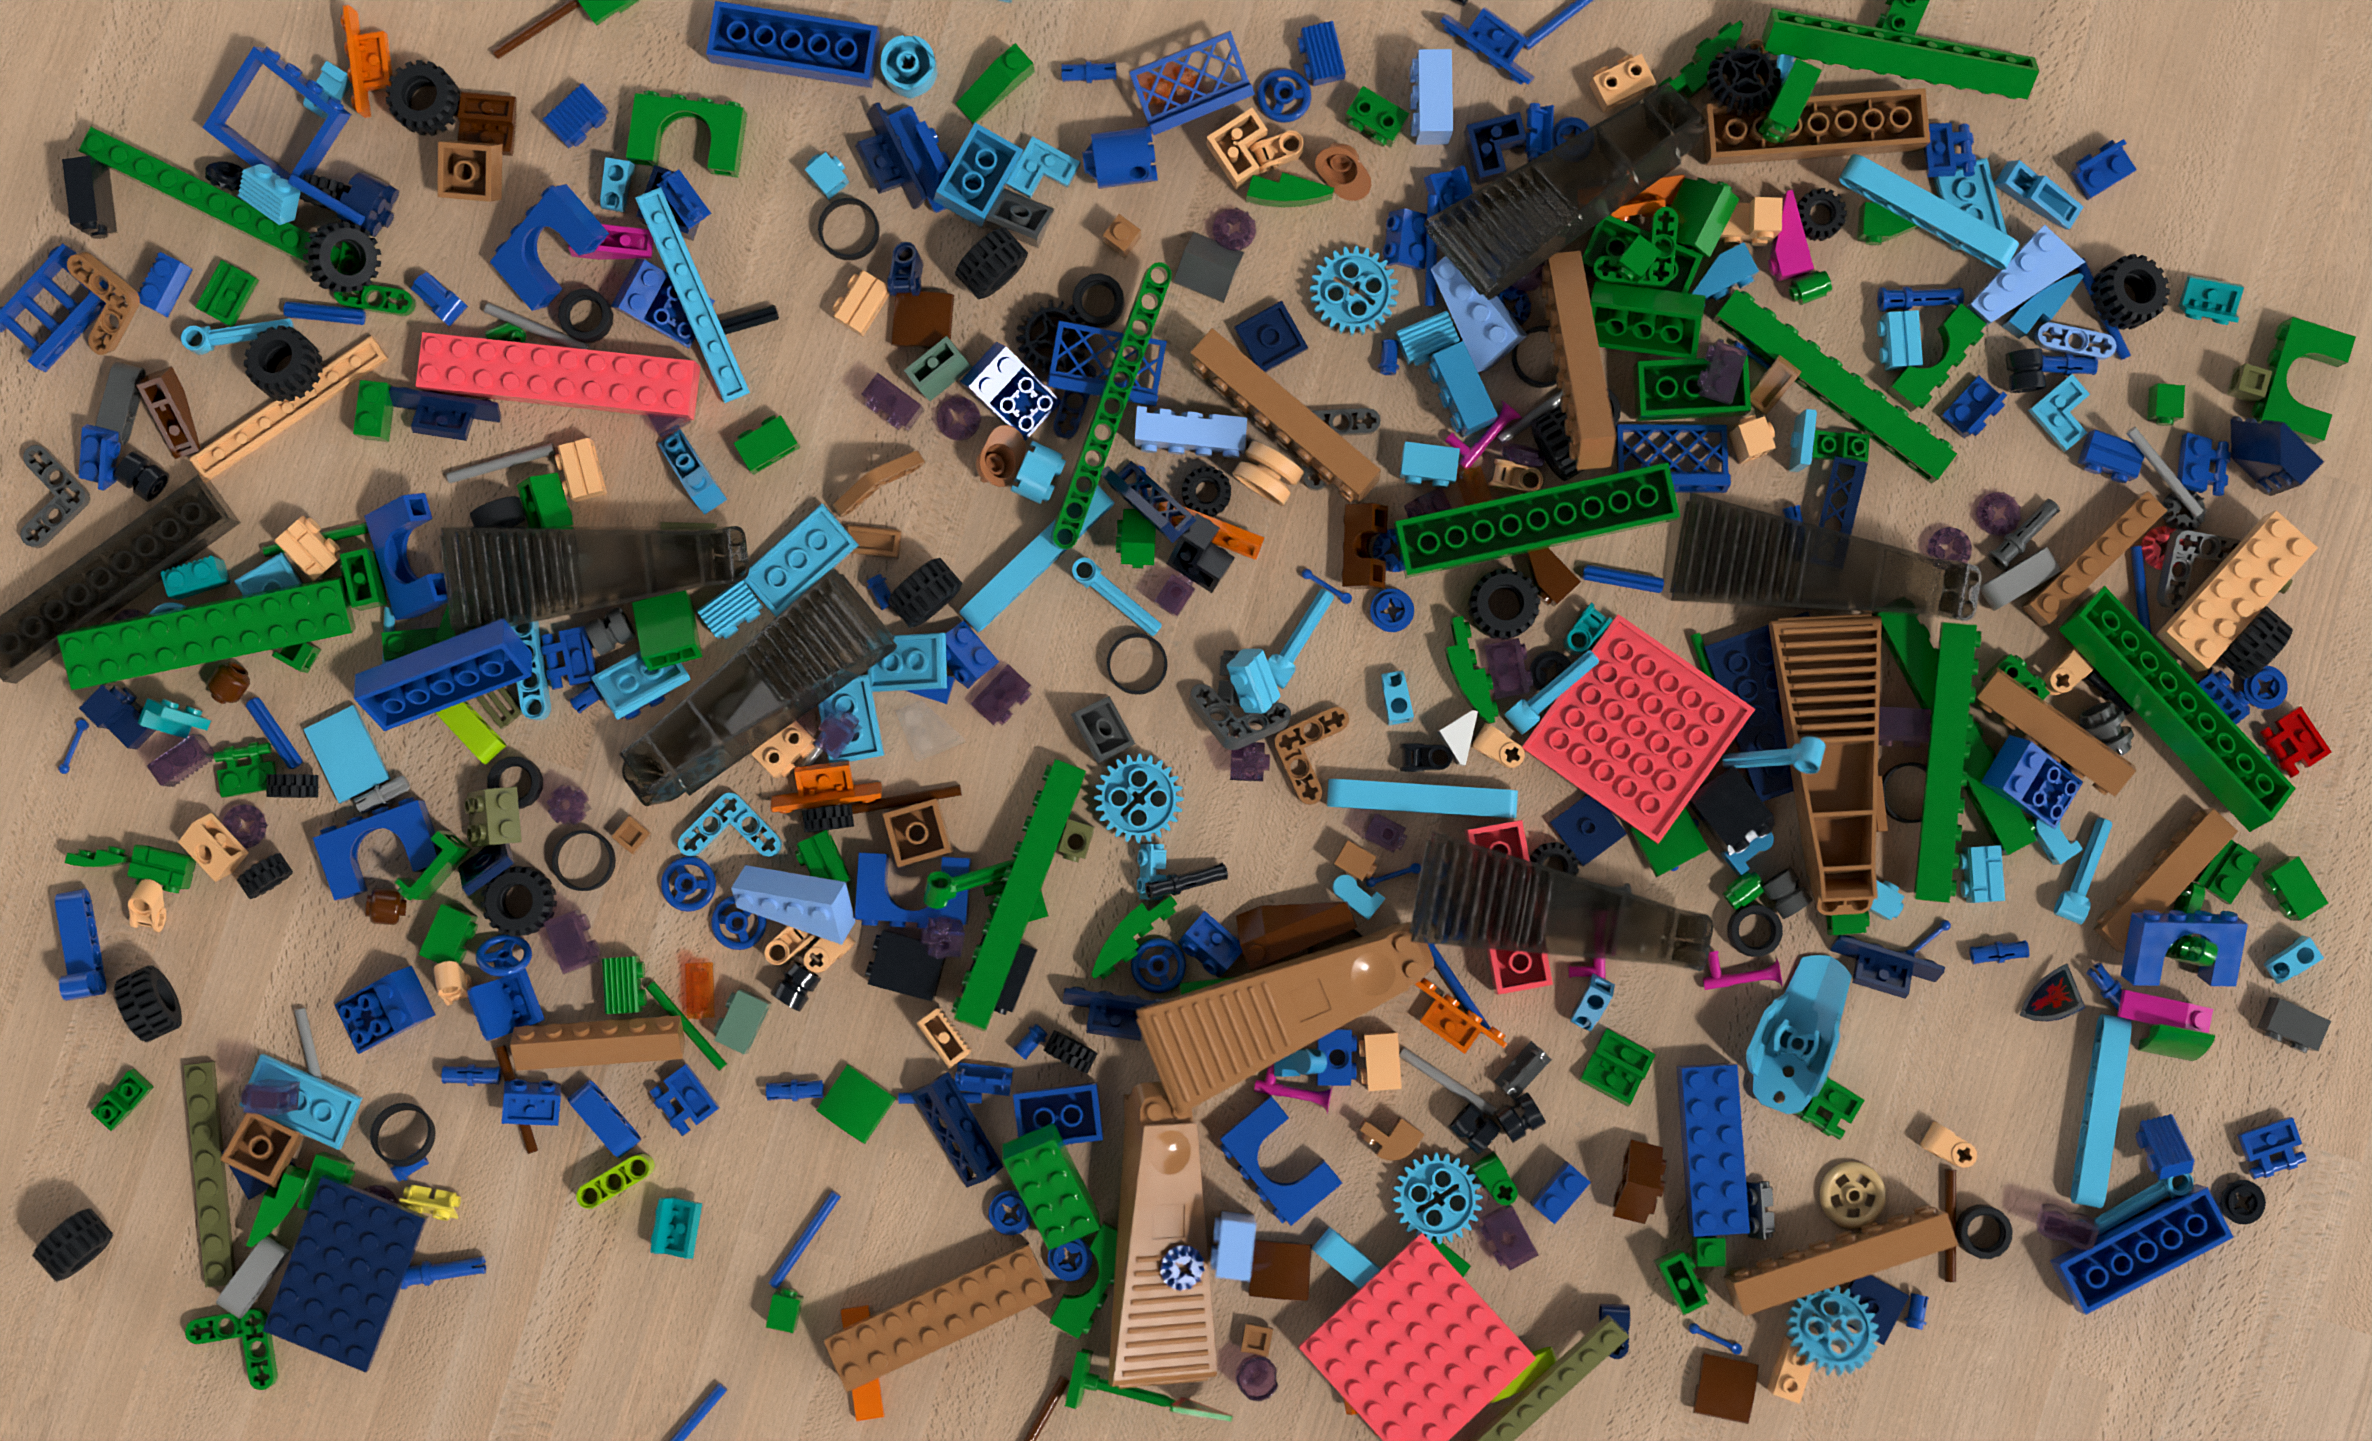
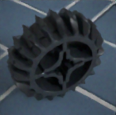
M1738 43L1734 46V50L1727 46L1723 53L1718 52L1715 60L1710 62L1709 71L1706 75L1707 91L1711 92V100H1718V108L1724 105L1727 107V114L1732 109L1737 111L1738 117L1742 114V111H1746L1749 117L1753 114L1754 110L1761 113L1764 110V106L1769 108L1779 91L1778 89L1782 83L1780 78L1781 69L1776 68L1777 60H1769L1770 52L1760 53V46L1756 50H1752L1749 43L1745 49H1742ZM1723 74L1727 76V80L1731 83L1730 86L1724 81ZM1757 74L1762 77L1765 86L1760 83L1761 80L1756 76Z
M1048 300L1049 308H1044L1043 303L1038 302L1040 311L1036 312L1034 308L1030 307L1028 312L1032 317L1029 318L1025 315L1021 317L1026 326H1017V331L1024 335L1016 336V341L1025 343L1018 347L1019 352H1028L1024 356L1025 362H1029L1034 358L1032 362L1033 369L1038 368L1040 363H1042L1043 373H1047L1052 357L1039 354L1035 348L1039 347L1042 349L1047 347L1052 350L1054 348V342L1052 343L1051 339L1049 341L1046 340L1049 338L1048 326H1050L1052 332L1055 331V335L1057 331V326L1053 324L1050 317H1060L1069 323L1088 326L1086 321L1078 322L1080 320V312L1072 316L1074 311L1073 305H1069L1066 310H1063L1064 301L1061 300L1058 303V308L1054 307L1053 300ZM1042 320L1044 331L1036 336L1035 340L1031 341L1033 328ZM1063 328L1061 339L1064 341L1070 338L1069 335L1076 333V331ZM1080 331L1081 334L1083 335V337H1085L1086 335H1088V334L1090 333V332ZM1077 333L1074 344L1081 340ZM1082 342L1070 350L1073 356L1076 355L1083 359L1085 353L1080 348H1087ZM1060 344L1059 354L1063 352V349H1062V345H1061V344ZM1067 353L1057 361V366L1062 365L1064 372L1068 371L1067 362L1070 361L1074 367L1075 364Z

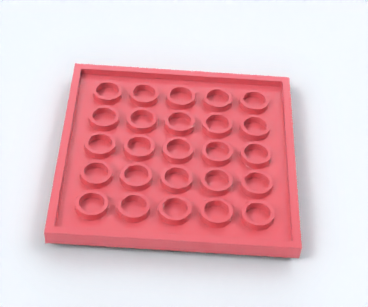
M1618 614L1592 649V652L1598 657L1599 663L1555 700L1522 747L1523 750L1650 840L1659 844L1752 715L1755 708Z
M1422 1232L1298 1346L1383 1441H1448L1536 1359L1531 1351Z

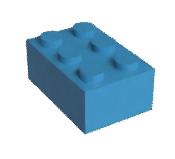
M975 122L935 193L934 201L982 228L987 214L1002 193L1021 158L1023 149Z
M1464 341L1433 354L1429 362L1430 368H1427V373L1432 383L1437 382L1441 390L1438 396L1443 407H1448L1452 414L1450 423L1455 433L1460 432L1463 438L1492 425L1498 415Z

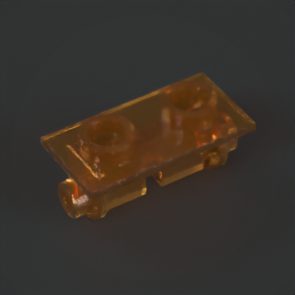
M1182 65L1172 68L1173 73L1166 76L1175 80ZM1185 67L1179 82L1193 88L1198 76L1197 74L1192 76L1191 73L1195 71ZM1156 75L1146 79L1147 83L1142 85V87L1150 90ZM1160 77L1154 92L1168 98L1171 91L1170 88H1172L1174 83ZM1179 85L1176 88L1178 96L1190 92V90ZM1152 95L1149 104L1155 103V105H1159L1165 102V100Z
M1481 465L1464 469L1461 473L1457 474L1456 480L1466 506L1493 500Z
M713 962L685 963L687 1019L715 1018Z

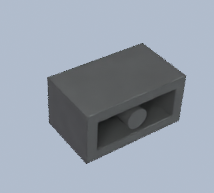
M2270 997L2257 1028L2266 1031L2264 1036L2281 1042L2282 1039L2291 1042L2290 1047L2306 1054L2308 1050L2319 1051L2331 1021L2281 998Z

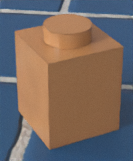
M1118 214L1103 234V242L1124 258L1127 257L1141 238V230L1120 214Z
M1346 840L1333 862V865L1360 881H1363L1365 877L1370 879L1377 867V864L1374 863L1376 856L1349 840Z

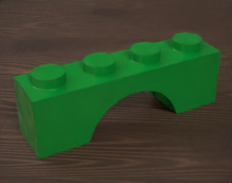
M1962 303L1956 306L1937 328L1943 343L1942 355L1937 364L1923 369L1908 366L1898 375L1886 392L1910 412L1918 407L1923 409L1933 397L1929 394L1935 386L1940 388L1950 377L1947 371L1952 365L1957 367L1967 356L1964 353L1969 345L1974 347L1984 336L1981 330L1985 327L1986 323Z
M1105 1221L1090 1246V1250L1095 1255L1099 1265L1097 1281L1084 1293L1077 1295L1064 1294L1049 1321L1050 1324L1079 1339L1081 1333L1087 1335L1094 1322V1319L1090 1318L1095 1308L1101 1310L1108 1297L1104 1293L1108 1284L1110 1283L1114 1286L1118 1228Z

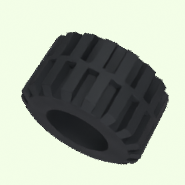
M416 60V65L410 61L405 63L407 68H397L395 70L398 73L397 76L391 75L389 81L392 85L386 86L385 91L389 95V97L385 98L386 103L390 106L389 110L392 115L409 131L413 133L416 131L419 135L425 136L426 132H428L432 136L437 135L436 130L438 129L442 132L448 130L446 125L448 123L453 125L456 122L453 116L458 115L459 110L457 105L460 103V96L458 95L460 90L455 84L456 82L443 68L437 67L435 63L430 61L426 64L423 60ZM424 86L436 87L437 96L429 108L420 111L412 110V96L419 88Z
M339 222L320 226L317 228L318 232L311 233L309 236L311 242H305L304 248L308 249V254H303V260H308L309 265L304 267L306 272H312L313 275L310 277L312 281L319 282V287L329 289L332 292L359 291L363 289V286H369L372 283L370 279L376 278L379 273L375 271V268L381 267V261L377 260V255H381L380 249H375L374 245L378 242L375 238L369 237L370 232L367 229H360L361 226L358 224ZM339 241L348 244L354 255L353 265L345 274L339 273L331 263V250Z
M1003 227L992 231L976 243L959 262L955 275L977 299H983L1002 288L1021 269L1026 261L1028 252Z
M2130 254L2127 257L2125 255L2104 267L2094 277L2095 283L2091 284V290L2094 294L2090 295L2091 301H2095L2096 304L2093 308L2095 312L2099 311L2101 313L2100 318L2103 321H2109V326L2115 327L2118 325V329L2125 330L2129 328L2130 330L2162 313L2163 307L2169 301L2166 296L2170 295V289L2166 288V284L2169 282L2167 277L2164 278L2162 275L2163 269L2155 266L2156 262L2154 260L2147 261V256L2144 255L2139 257L2136 254ZM2124 282L2133 289L2136 302L2131 300L2126 294Z
M278 325L277 329L269 327L266 333L262 331L258 333V338L255 341L251 340L249 343L251 348L250 350L246 349L244 354L248 358L244 360V367L247 368L245 373L250 378V381L270 398H275L281 402H284L285 399L289 402L295 401L296 396L300 399L303 398L307 390L311 392L314 389L312 386L314 382H319L320 377L318 373L323 371V366L319 364L323 362L322 356L319 354L320 351L296 329L290 326L286 328L284 325ZM292 355L288 366L282 371L275 373L278 363L284 357Z
M1560 405L1534 419L1531 425L1535 442L1546 463L1557 477L1566 481L1584 470H1577L1575 459H1570L1569 443H1572L1571 436H1566L1565 419H1568L1567 412L1562 413Z
M941 558L932 559L908 576L892 592L888 603L909 628L916 627L930 619L948 604L959 592L962 582Z
M1501 568L1484 575L1473 587L1468 601V605H1470V610L1468 611L1474 620L1473 624L1475 627L1478 626L1481 629L1480 632L1484 635L1488 634L1490 638H1501V640L1515 638L1525 632L1535 622V618L1540 611L1538 609L1540 598L1537 596L1539 591L1537 587L1532 585L1531 582L1533 581L1529 577H1524V573L1520 571L1515 572L1510 568L1501 570ZM1505 588L1515 593L1519 599L1520 609L1514 618L1501 620L1491 613L1488 599L1493 591Z
M2265 606L2222 653L2219 659L2241 679L2252 677L2266 667L2288 643L2293 629L2269 607Z
M508 867L485 884L488 886L486 890H482L481 896H484V902L480 903L481 908H485L486 911L483 913L484 918L490 920L489 925L492 928H497L498 932L509 934V936H524L540 931L541 927L548 925V919L553 918L555 914L552 911L553 907H557V901H554L553 896L557 894L555 889H552L550 886L552 884L550 879H546L544 877L545 874L534 870V868ZM515 885L527 887L533 898L531 910L526 916L521 918L511 915L505 903L508 891Z
M148 965L116 980L114 992L117 1007L127 1027L138 1039L147 1043L180 1028L182 1012L178 997L168 979L155 966Z
M88 1208L75 1213L54 1228L37 1245L32 1256L55 1282L61 1281L74 1275L97 1257L110 1243L113 1233L96 1213Z

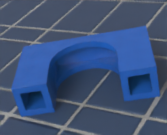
M567 184L560 186L551 185L546 188L541 194L542 199L538 204L533 205L527 210L525 214L527 217L522 223L517 224L511 230L510 238L496 248V255L490 261L532 311L548 307L563 289L544 268L538 256V237L546 226L556 230L578 256L593 253L609 235V232Z
M425 493L402 495L364 516L395 621L417 618L456 599L449 572L428 574L418 578L413 573L408 562L407 542L411 532L433 519Z
M414 797L399 801V807L389 810L388 806L372 811V817L363 819L362 816L347 820V826L337 829L336 825L320 830L321 835L314 837L313 841L334 901L345 900L368 891L358 863V850L362 840L369 833L377 829H388L401 839L413 872L425 871L442 852V849L431 840L436 832L425 801H415Z
M859 853L855 919L862 920L861 925L878 926V921H889L890 927H906V922H917V928L933 929L934 923L945 924L944 929L961 930V925H968L970 889L957 892L956 897L950 899L947 906L941 909H934L928 906L918 911L906 910L893 901L888 891L889 854ZM942 857L941 872H945L951 877L971 872V859Z
M2155 910L2131 913L2121 976L2135 986H2159L2164 958L2169 947L2177 939L2185 935L2200 934L2201 938L2217 944L2218 954L2210 966L2199 965L2197 976L2210 986L2236 987L2248 924L2240 919L2238 914L2231 911H2221L2220 914H2211L2201 910L2195 911V914H2186L2179 910H2170L2169 913H2160Z
M1270 1095L1220 1136L1222 1144L1219 1147L1229 1159L1233 1156L1240 1163L1237 1169L1246 1180L1250 1178L1254 1180L1258 1185L1254 1190L1264 1202L1268 1199L1276 1207L1272 1212L1282 1224L1287 1221L1292 1226L1338 1188L1342 1181L1324 1159L1300 1179L1290 1183L1273 1181L1262 1172L1258 1164L1260 1145L1268 1135L1289 1119L1285 1111Z

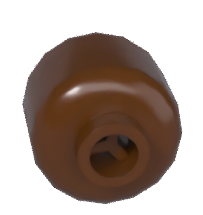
M235 662L219 665L207 683L208 689L212 693L211 697L221 704L226 702L237 703L250 686L248 671Z
M375 888L371 895L367 894L365 917H369L372 924L396 925L399 922L400 916L406 915L407 900L401 899V894L397 889Z

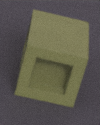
M2247 363L2235 368L2227 395L2252 403L2264 398L2272 371Z
M1068 819L1058 850L1064 853L1063 858L1077 863L1080 858L1086 859L1095 827ZM1073 834H1080L1084 839V844L1079 850H1073L1069 847L1068 840Z

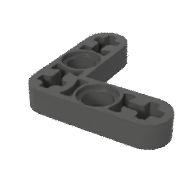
M1369 408L1312 411L1324 422V416H1330L1328 425L1340 436L1373 434L1377 431L1381 422L1378 412ZM1352 414H1357L1356 420H1363L1365 415L1368 414L1371 419H1375L1376 423H1373L1370 429L1366 428V425L1363 423L1357 424L1358 430H1352ZM1342 415L1348 419L1349 425L1346 429L1338 430L1334 427L1333 420L1336 416ZM1303 465V480L1306 487L1312 491L1322 490L1326 483L1320 480L1319 485H1314V482L1308 479L1309 476L1313 475V466L1307 468Z
M33 445L24 452V463L55 497L24 525L21 530V539L27 546L42 548L87 507L90 502V493L47 448ZM34 454H42L41 460L50 466L45 468L42 464L34 462L36 460ZM56 470H60L63 473V481L58 485H53L50 480L51 474ZM69 488L73 492L80 493L78 495L80 501L78 503L72 501L73 496L64 489ZM59 509L62 512V519L60 522L53 524L49 520V514L52 510ZM42 521L46 526L50 527L51 529L48 530L43 528L44 525L40 522ZM32 530L40 531L38 533L40 537L38 541L32 539Z
M2178 529L2173 531L2167 542L2157 590V601L2160 606L2178 609L2185 603L2195 557L2222 562L2229 553L2220 552L2221 547L2234 549L2241 541L2190 530ZM2184 539L2193 542L2192 546H2185L2179 544V541ZM2206 539H2209L2211 549L2207 554H2204L2202 544ZM2176 562H2180L2182 571L2179 576L2175 577L2172 573V568ZM2170 582H2178V585L2170 584ZM2169 593L2175 594L2174 600L2168 599Z
M1198 684L1192 688L1190 693V706L1220 744L1229 750L1243 748L1285 729L1290 721L1291 711L1283 703H1273L1265 713H1249L1237 719L1210 686ZM1219 713L1225 719L1216 721L1210 715ZM1258 723L1262 726V729H1251L1248 724Z

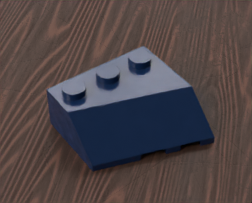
M2233 416L2230 420L2231 458L2256 482L2255 486L2266 495L2273 496L2301 486L2324 463L2284 422L2264 420L2260 424L2254 418H2247L2245 421H2242L2240 416Z

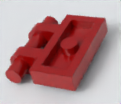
M2301 706L2294 708L2275 721L2280 730L2277 734L2274 735L2269 726L2259 731L2265 740L2263 744L2267 750L2271 749L2278 760L2277 765L2281 770H2285L2290 778L2300 773L2295 766V763L2299 760L2307 768L2332 753ZM2284 740H2287L2294 750L2290 755L2287 754L2280 744Z

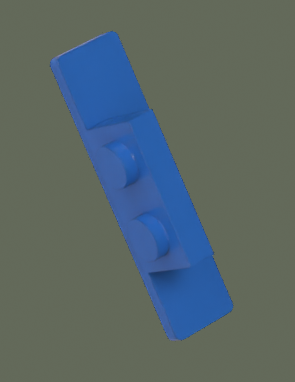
M1486 7L1481 10L1469 29L1448 14L1440 20L1445 25L1443 29L1454 37L1461 36L1467 41L1465 45L1476 53L1483 52L1488 56L1487 60L1493 66L1499 69L1504 67L1511 72L1509 76L1515 82L1523 85V83L1530 84L1535 77L1514 62L1529 38Z
M912 106L890 114V124L895 134L900 137L902 149L906 157L912 161L914 173L918 181L923 184L926 197L934 213L947 209L934 201L935 193L951 166L947 154L944 151L940 152L936 144L939 143L935 130L933 127L928 128L925 121H919Z

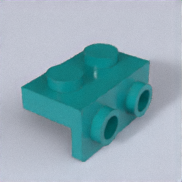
M2188 275L2178 307L2185 313L2186 317L2201 320L2203 316L2212 318L2213 322L2222 325H2228L2229 321L2238 323L2240 317L2236 313L2244 286Z
M147 698L138 724L150 729L187 738L192 727L207 731L211 720L201 716L203 711L188 705L183 709L179 708L178 703L163 698L162 702Z
M678 1197L659 1198L655 1210L656 1219L654 1231L651 1235L650 1253L693 1259L702 1203Z

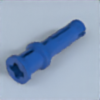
M1904 286L1902 289L1887 290L1886 287H1880L1877 295V304L1880 312H1886L1887 309L1895 308L1909 311V309H1912V306L1959 305L1964 302L1963 288L1912 290V288Z
M480 1256L437 1264L423 1261L420 1265L409 1266L401 1290L418 1284L430 1286L435 1280L486 1274V1265L475 1267V1265L485 1263V1257Z

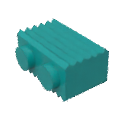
M212 555L209 558H199L198 561L194 560L193 563H183L182 566L178 565L177 568L173 567L172 570L167 569V571L162 570L161 572L167 596L176 600L231 583L224 560Z

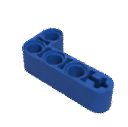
M84 888L56 894L55 907L67 975L61 976L59 979L60 994L65 1001L103 995L106 993L107 985L90 893Z

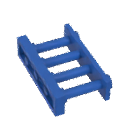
M63 243L49 253L45 263L4 307H0V332L2 333L7 328L32 351V356L27 361L43 372H47L101 314L106 305L102 299L87 287L85 288L88 290V296L81 303H77L52 281L62 268L69 273L67 261L70 256L76 254L72 248ZM102 280L100 286L107 290L108 282ZM43 288L70 311L69 316L63 323H58L33 300ZM25 308L51 331V336L44 343L40 344L14 320Z

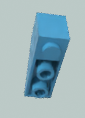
M1743 242L1721 253L1714 260L1691 294L1705 295V301L1711 298L1717 301L1729 295V289L1737 285L1741 289L1753 283V277L1759 270L1745 243Z
M681 429L658 443V446L689 496L704 515L727 500Z

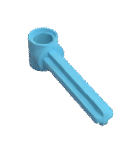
M282 319L211 330L209 326H189L183 330L181 342L184 347L193 353L204 355L209 351H213L214 347L218 345L251 341L252 339L256 340L258 338L257 334L261 331L266 333L269 327L277 329L278 325H284L286 328L289 326L294 328L291 319ZM197 334H202L203 340L201 344L193 347V337Z
M1080 558L1075 561L1072 567V575L1077 582L1087 589L1091 586L1150 636L1156 635L1161 629L1162 624L1101 574L1102 569L1093 560ZM1081 563L1089 564L1092 567V575L1088 578L1079 577L1076 572L1078 565Z
M1321 589L1280 654H1272L1268 659L1276 685L1281 689L1286 687L1296 670V666L1293 664L1334 600V595L1328 590Z
M1588 650L1529 701L1521 699L1503 715L1523 735L1540 720L1539 713L1599 663L1598 657L1591 650Z
M1803 737L1800 743L1793 745L1792 749L1728 753L1722 757L1723 767L1730 769L1733 766L1735 768L1794 765L1797 770L1803 773L1815 774L1819 772L1826 745L1816 737Z
M2100 817L2096 819L2070 891H2063L2060 894L2054 907L2055 915L2080 925L2085 921L2091 906L2086 894L2112 827V822L2108 819Z
M2189 1173L2181 1175L2182 1183L2178 1187L2172 1186V1179L2174 1177L2161 1179L2159 1182L2090 1220V1226L2097 1235H2101L2167 1196L2173 1199L2178 1195H2186L2193 1189V1177Z

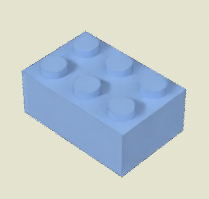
M1419 49L1417 57L1412 58V66H1410V83H1415V86H1412V93H1410V110H1415L1410 124L1411 136L1416 137V145H1448L1453 133L1452 49Z
M1221 1211L1220 1218L1215 1217L1213 1234L1214 1241H1218L1217 1246L1212 1245L1210 1265L1211 1269H1215L1216 1277L1250 1281L1256 1221L1253 1214Z

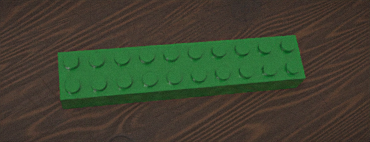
M1669 463L1403 519L1395 521L1394 530L1406 579L1671 522L1680 518V512Z
M337 576L64 631L57 638L71 690L350 634L353 633L356 626L351 606L346 598L347 589L344 578Z
M2103 586L2084 599L2059 627L2060 632L2249 832L2273 820L2296 788L2106 586Z

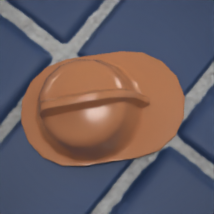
M1333 142L1330 147L1323 149L1317 154L1315 160L1316 170L1330 187L1335 188L1334 192L1340 198L1347 201H1357L1369 194L1372 186L1371 177L1360 162L1357 151L1352 146Z
M1001 425L993 429L988 436L982 451L976 458V469L981 477V482H989L997 487H1006L1014 481L1026 452L1025 440L1016 428L1009 425Z

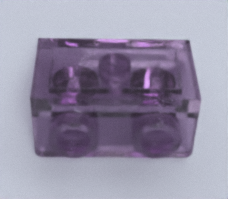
M1718 339L1714 345L1709 344L1705 355V360L1709 362L1706 371L1702 370L1697 381V386L1701 387L1698 395L1731 405L1748 351L1724 344L1722 339Z
M1515 638L1509 641L1484 645L1488 670L1493 682L1494 700L1530 692L1529 687L1533 686L1530 670H1525L1524 660L1527 659L1525 644H1520L1519 638Z
M1007 664L973 700L971 705L993 726H996L998 723L1003 726L1012 717V708L1017 703L1022 706L1030 698L1032 693L1029 690L1032 688V685Z

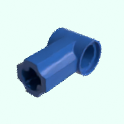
M427 271L419 275L413 282L411 289L432 307L431 310L448 326H451L468 308L451 290L448 291Z

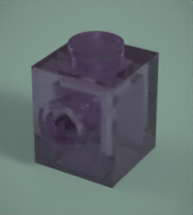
M1181 573L1178 577L1172 574L1155 599L1154 604L1175 618H1178L1195 593V588L1192 587L1194 582Z
M1375 813L1363 839L1394 853L1395 849H1402L1407 839V835L1403 834L1406 828Z

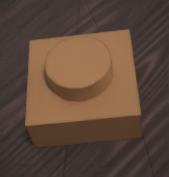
M628 816L611 837L634 855L652 833L632 816Z
M1246 1322L1240 1351L1268 1357L1273 1328Z

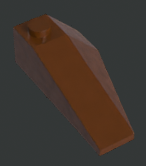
M1348 901L1261 905L1236 915L1240 946L1250 970L1358 927Z

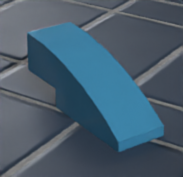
M2020 160L2008 161L1994 182V185L2010 197L2066 230L2072 227L2084 206L2046 175L2039 176Z
M2078 273L2046 287L2013 312L2001 327L2020 339L2030 331L2037 320L2042 324L2052 320L2084 276Z

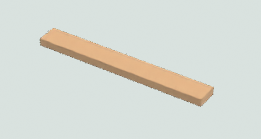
M372 335L326 365L322 373H318L320 377L319 382H314L312 385L314 389L311 392L307 390L303 398L300 399L296 396L295 401L289 402L286 399L284 402L273 401L190 457V461L205 482L210 481L389 360L376 339Z

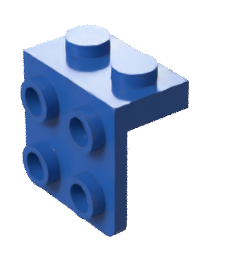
M526 968L514 975L504 976L467 990L470 1004L486 1041L511 1034L514 1027L532 1026L545 1020Z

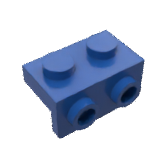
M1464 165L1448 172L1430 174L1424 178L1428 194L1438 195V225L1440 230L1464 226L1480 217L1478 204Z
M1406 208L1389 212L1386 221V241L1383 247V261H1388L1386 266L1400 265L1416 270L1425 269L1427 214Z
M964 620L946 633V665L953 672L956 680L967 689L999 663L998 659Z

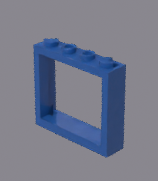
M254 46L202 128L251 166L258 164L269 166L273 173L288 181L293 174L301 179L303 175H313L352 114L343 108L344 106L339 99L333 96L328 97L323 93L324 88L313 80L309 79L308 81L305 79L298 67L282 61L279 52L273 51L268 46L266 48ZM262 64L329 115L291 174L226 124L227 119Z

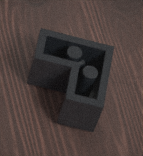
M1196 513L1194 516L1196 521L1180 536L1166 564L1210 593H1213L1227 573L1235 557L1225 549L1212 543L1220 527L1213 524L1211 520Z

